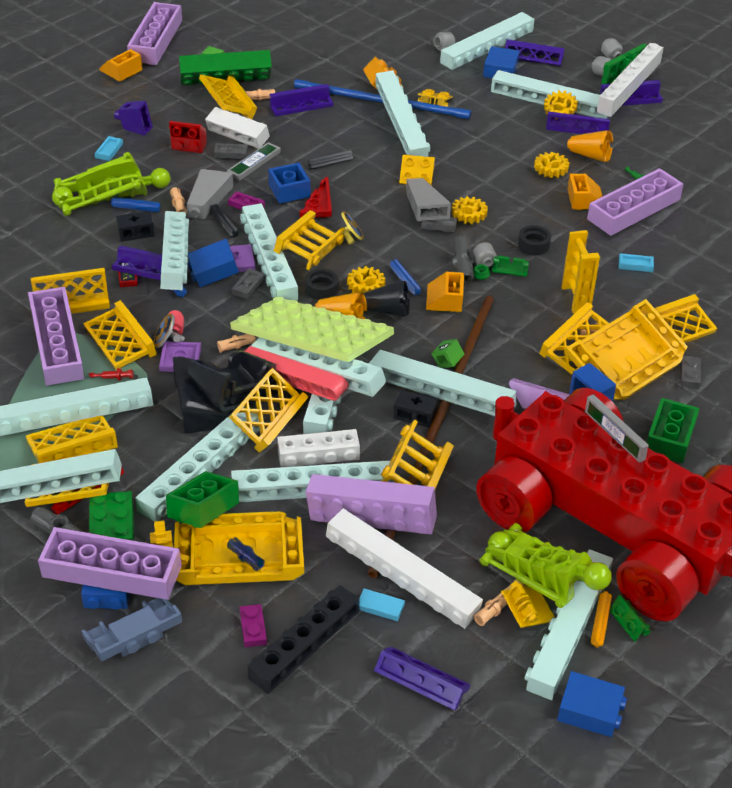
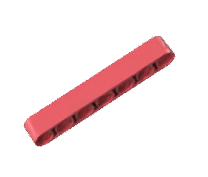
M249 346L245 350V352L275 363V371L294 388L336 401L349 387L347 380L340 375L256 347Z

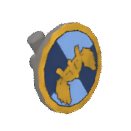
M173 314L165 316L160 323L153 342L156 348H160L168 337L175 342L184 341V336L172 331L175 320Z

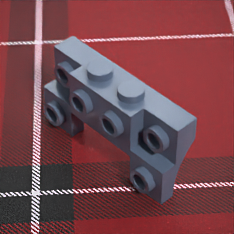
M156 598L148 603L143 601L142 609L109 624V630L101 621L98 627L87 632L82 630V636L91 651H95L101 662L118 653L124 657L135 653L142 647L157 642L163 638V631L182 623V614L176 605L171 604L167 599Z

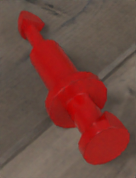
M118 368L117 371H103L100 374L91 372L89 376L91 378L102 377L103 379L117 378L118 381H121L122 377L133 379L134 372L133 369L122 372V369Z

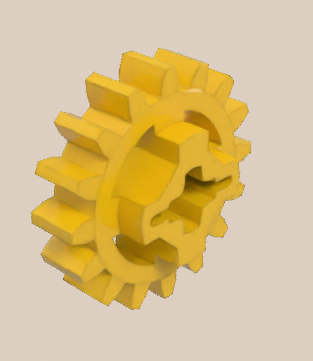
M558 90V93L553 91L552 95L548 94L547 99L544 100L545 113L548 114L549 111L574 115V111H577L576 96H572L571 92L567 94L566 90L563 93Z
M544 152V155L539 154V157H536L534 168L535 171H539V175L544 174V177L553 178V176L559 178V175L564 176L565 173H568L570 162H568V158H564V155L559 156V153L551 152L548 154Z
M468 196L466 198L460 197V201L455 200V203H452L451 214L454 215L453 218H458V222L464 221V224L467 222L471 224L473 222L479 223L480 220L484 221L485 217H487L488 206L485 205L486 202H481V199H475V197H472V199Z
M367 266L364 269L358 267L357 271L352 269V273H348L347 277L348 289L352 290V293L359 292L363 294V292L385 285L384 273H380L379 269L374 270V267L367 268Z
M154 521L155 532L150 533V543L173 548L171 530H165V521Z

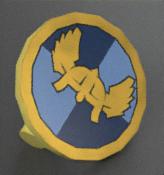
M343 211L341 215L347 225L344 227L343 235L348 244L351 245L355 242L349 233L350 231L359 240H363V233L356 222L347 212Z

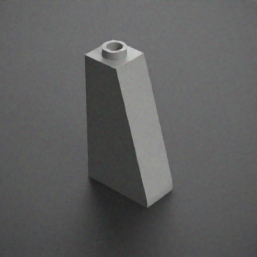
M200 170L187 202V215L189 218L205 219L211 212L210 206L218 204L233 188V172Z
M423 178L406 179V194L417 221L450 219L451 203Z

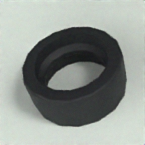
M538 225L526 226L520 230L518 239L520 250L530 255L544 254L549 250L551 242L549 230ZM529 238H537V239H540V240H542V241H540V242H532V241H529V240H527V239H529Z
M315 269L310 271L305 277L306 293L313 299L320 300L334 297L338 292V276L329 269ZM327 282L330 285L320 287L315 286L314 283Z

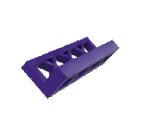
M509 39L506 41V49L520 51L519 60L561 66L562 58H564V48ZM521 52L531 53V55L525 57ZM536 54L544 55L545 57L542 59H538L536 57ZM550 57L559 58V61H552Z
M643 81L622 106L662 103L663 98L659 93L660 81ZM601 84L600 95L611 84Z
M328 84L271 93L269 94L270 108L276 117L333 107V101L329 96L330 87Z
M548 111L546 130L576 134L609 131L610 119Z
M121 245L118 247L117 260L112 265V270L161 280V273L159 271L162 268V254ZM120 262H122V263H128V265H126V266H122V265H119V264H120Z
M393 647L381 651L374 669L375 672L453 710L458 709L463 694L468 692L471 686Z

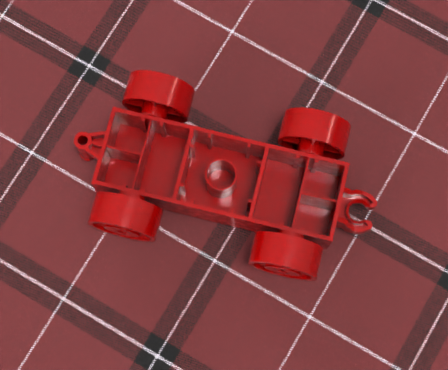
M576 389L564 400L557 395H552L545 391L520 415L514 412L515 402L513 398L509 396L497 398L493 427V438L497 441L495 462L479 478L476 485L477 497L482 508L496 524L508 530L514 523H517L521 526L522 532L525 533L554 504L631 550L632 553L617 569L616 579L618 587L624 598L629 600L637 611L657 621L666 622L676 619L697 595L698 591L707 596L723 576L732 577L731 465L713 466L701 476L688 471L670 461L665 455L656 453L649 448L646 459L639 463L585 412L587 397L595 395L623 421L616 405L604 394L594 389Z

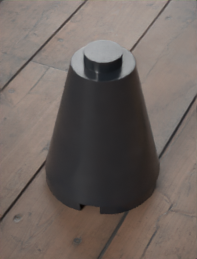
M398 281L363 292L366 298L367 311L398 316L409 315L410 299L407 297L409 289L406 281Z

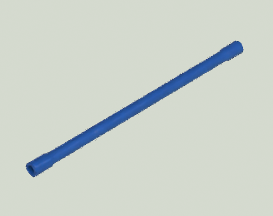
M295 79L294 88L298 89L323 85ZM329 86L330 94L383 103L379 94ZM408 100L413 109L470 119L471 110Z

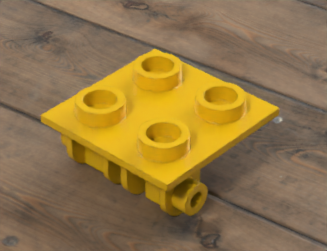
M426 89L418 93L421 98H418V102L432 104L434 99V105L437 104L448 107L446 100L453 98L448 92L434 93L435 90Z
M403 155L399 184H406V179L423 178L432 186L435 157Z
M515 581L510 585L511 589L501 591L520 628L549 623L552 618H555L543 595L530 587L523 586L518 581Z

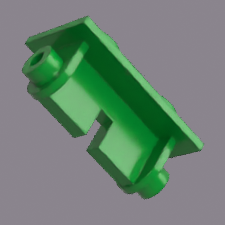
M494 256L492 272L527 277L529 261H526V259L513 258V262H510V257Z
M618 595L610 608V612L632 640L636 642L641 634L647 636L651 632L649 629L650 625L646 624L641 617H638V613L632 607L629 600H625L621 595Z

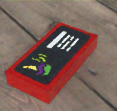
M120 262L119 265L126 266L128 263ZM118 271L120 287L138 286L137 275Z

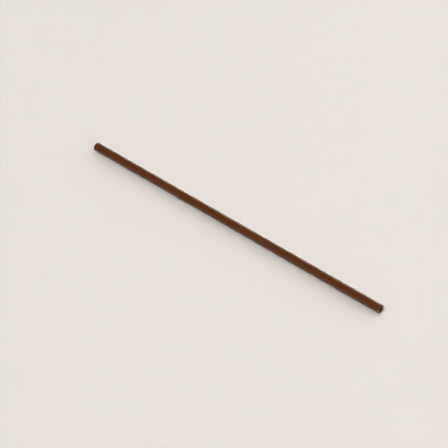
M492 296L485 297L464 346L463 352L465 355L458 361L454 372L463 375L493 304L494 298ZM445 400L440 402L425 437L432 444H434L451 402ZM421 447L419 453L428 458L430 451ZM416 460L413 467L422 472L424 465ZM410 474L407 481L416 485L418 479ZM386 529L384 535L393 540L397 530ZM370 566L367 574L371 578H377L379 571Z

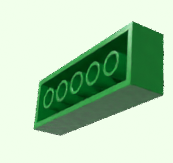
M270 50L179 56L181 84L186 86L193 85L194 83L204 85L199 79L200 75L227 80L228 76H231L236 81L244 80L247 82L253 79L267 80L271 76Z

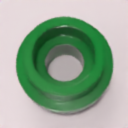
M479 264L473 269V275L478 280H484L489 278L490 271L486 265Z

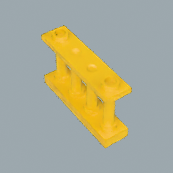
M311 210L277 237L273 250L280 254L282 251L289 249L308 260L306 269L308 270L314 265L317 266L320 260L338 244L341 245L345 237L343 235L345 228L343 227L334 233L315 223L316 213ZM314 229L320 232L321 234L329 237V239L327 240L310 230ZM304 235H305V236H307L308 238H310V239H312V240H314V241H316V242H318V243H320V244H322V245L319 247V246L315 245L314 243H312V242H310V241H308V240H306V239H304V238H302V237H300V236H304ZM296 242H297V243L301 244L302 246H304V247H306V248H308V249H310V250H312V251H314V252H313V253H309V252L305 251L304 249H302V248H300V247H298V246H296V245H294V244H292V243H296Z
M587 230L569 233L561 288L562 290L571 289L573 292L571 309L573 315L587 302L592 305L600 260L598 253H588L586 249Z
M414 420L410 425L406 424L401 430L400 434L402 437L389 465H386L381 472L383 477L381 481L388 482L392 480L395 483L413 485L395 473L396 467L399 466L420 480L423 486L434 487L435 489L454 445L447 441L442 447L435 446L414 432L418 422ZM412 439L432 452L435 459L430 460L407 445L409 440ZM403 452L426 466L429 472L424 474L401 459Z

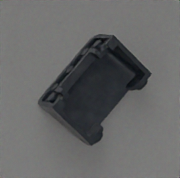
M240 350L233 352L228 358L227 367L214 370L205 366L201 360L189 361L188 374L217 409L228 411L236 409L271 368L275 370L276 364ZM270 375L269 382L270 385H273L274 378ZM259 389L260 397H267L266 389ZM248 401L249 405L256 404V401Z
M182 356L172 357L174 381L178 389L184 433L188 434L215 429L232 414L233 409L228 411L217 409L188 374L189 361L195 359ZM204 362V365L214 370L220 369V365Z

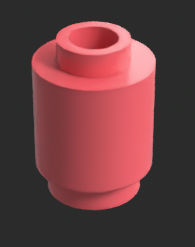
M170 311L168 314H173L175 317L172 331L182 335L184 316L180 311Z

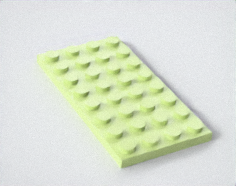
M275 297L268 303H264L260 307L250 310L249 313L239 316L238 319L230 322L232 330L346 362L352 361L394 335V327L387 326L384 323L371 322L369 319L356 318L354 315H344L338 311L333 312L326 310V308L313 307L311 304H302L296 300H286L283 297Z

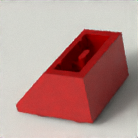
M175 121L169 122L172 150L203 152L207 138L206 129L202 125Z

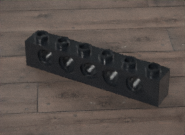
M341 585L329 591L320 603L314 604L305 616H301L289 630L287 629L281 634L280 638L274 643H270L264 652L249 662L248 679L269 694L359 613L360 599Z

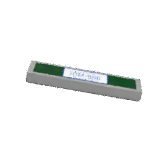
M268 142L228 169L227 172H233V179L240 181L281 152V148Z
M595 395L588 396L585 412L639 463L644 461L649 445Z

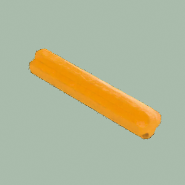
M608 591L599 594L590 641L596 648L604 645L612 595Z

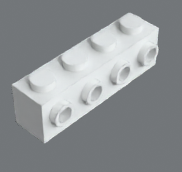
M215 107L205 119L209 131L258 149L270 137L267 125L264 123L256 122L250 118H245Z
M356 429L277 437L280 467L360 460V444Z

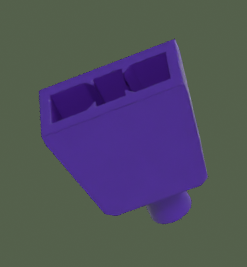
M146 101L126 102L114 113L115 119L121 120L124 130L146 135L153 128Z

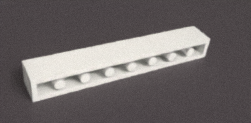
M649 43L599 96L597 112L611 117L661 63L664 47L656 43Z
M344 508L328 522L326 537L330 541L337 543L346 549L348 553L355 555L366 565L373 567L384 577H388L397 583L399 587L406 589L415 595L417 599L424 601L433 607L435 611L451 619L453 623L465 629L474 619V614L480 611L482 598Z

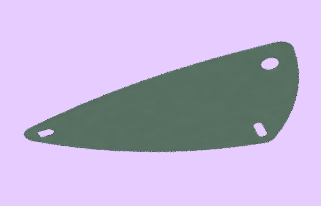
M75 333L84 379L46 386L38 351L9 404L131 381L133 379L122 378L121 381H118L117 378H91L89 376L91 372L100 374L103 371L117 370H115L91 337ZM109 345L107 350H115V348ZM116 356L115 361L118 362L124 359V357ZM135 361L121 367L122 372L133 369L134 374L138 375L137 379L148 378L147 373ZM117 413L103 415V417L108 422ZM97 421V422H94V423H91V424L98 425V424L100 423V421ZM63 424L0 436V471L38 464L26 440V435ZM86 429L85 432L91 433L93 430ZM67 435V436H66V438H71V439L74 437V436H72V435ZM37 439L34 441L41 442L43 439ZM48 441L47 444H54V441Z

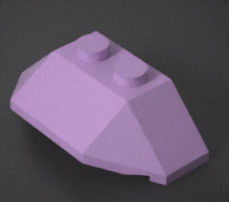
M515 378L509 381L511 389L516 391V398L522 408L525 409L545 391L552 395H557L563 400L570 395Z

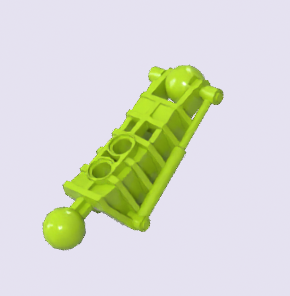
M126 152L122 157L87 169L83 173L64 180L61 178L54 179L55 187L52 193V200L55 205L62 209L65 216H69L72 213L71 210L92 204L96 205L98 202L105 200L110 201L113 197L122 198L123 196L130 195L134 197L140 194L145 196L147 195L146 185L165 188L170 183L171 177L164 168H156L149 176L142 177L134 158L129 152ZM72 192H78L79 196L73 197Z
M514 523L508 530L492 534L488 540V547L485 549L486 553L479 559L483 566L491 564L515 577L522 584L555 601L556 606L559 608H563L574 598V583L577 580L584 582L592 590H603L609 586L612 580L611 571L608 566L601 562H592L586 552L576 553L572 549L567 551L561 546L554 547L549 542H541L537 537H532L522 532L521 526L517 523Z

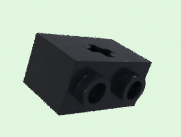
M150 211L116 216L117 230L121 242L155 237Z
M401 390L394 404L393 419L408 423L416 420L418 421L417 425L430 428L437 412L438 399Z

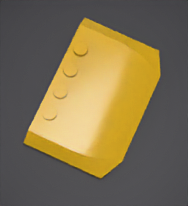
M645 299L633 306L629 312L583 340L579 339L566 347L564 352L578 368L591 363L616 384L613 400H624L678 366L688 346L648 300Z
M280 511L221 514L218 518L201 528H195L186 523L179 525V522H175L174 548L180 549L182 563L176 581L184 585L295 580L304 574L301 517L297 516L296 520L286 517V513Z

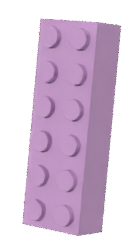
M153 2L127 45L128 50L132 49L141 54V63L149 65L158 64L182 22L181 5Z
M659 168L591 202L587 220L611 236L679 201L684 184Z
M65 287L28 292L46 386L84 379L82 361Z
M312 474L306 489L311 521L329 522L344 508L373 528L432 534L437 518L434 487Z
M56 527L53 528L38 559L43 578L167 600L170 597L182 566L180 549Z

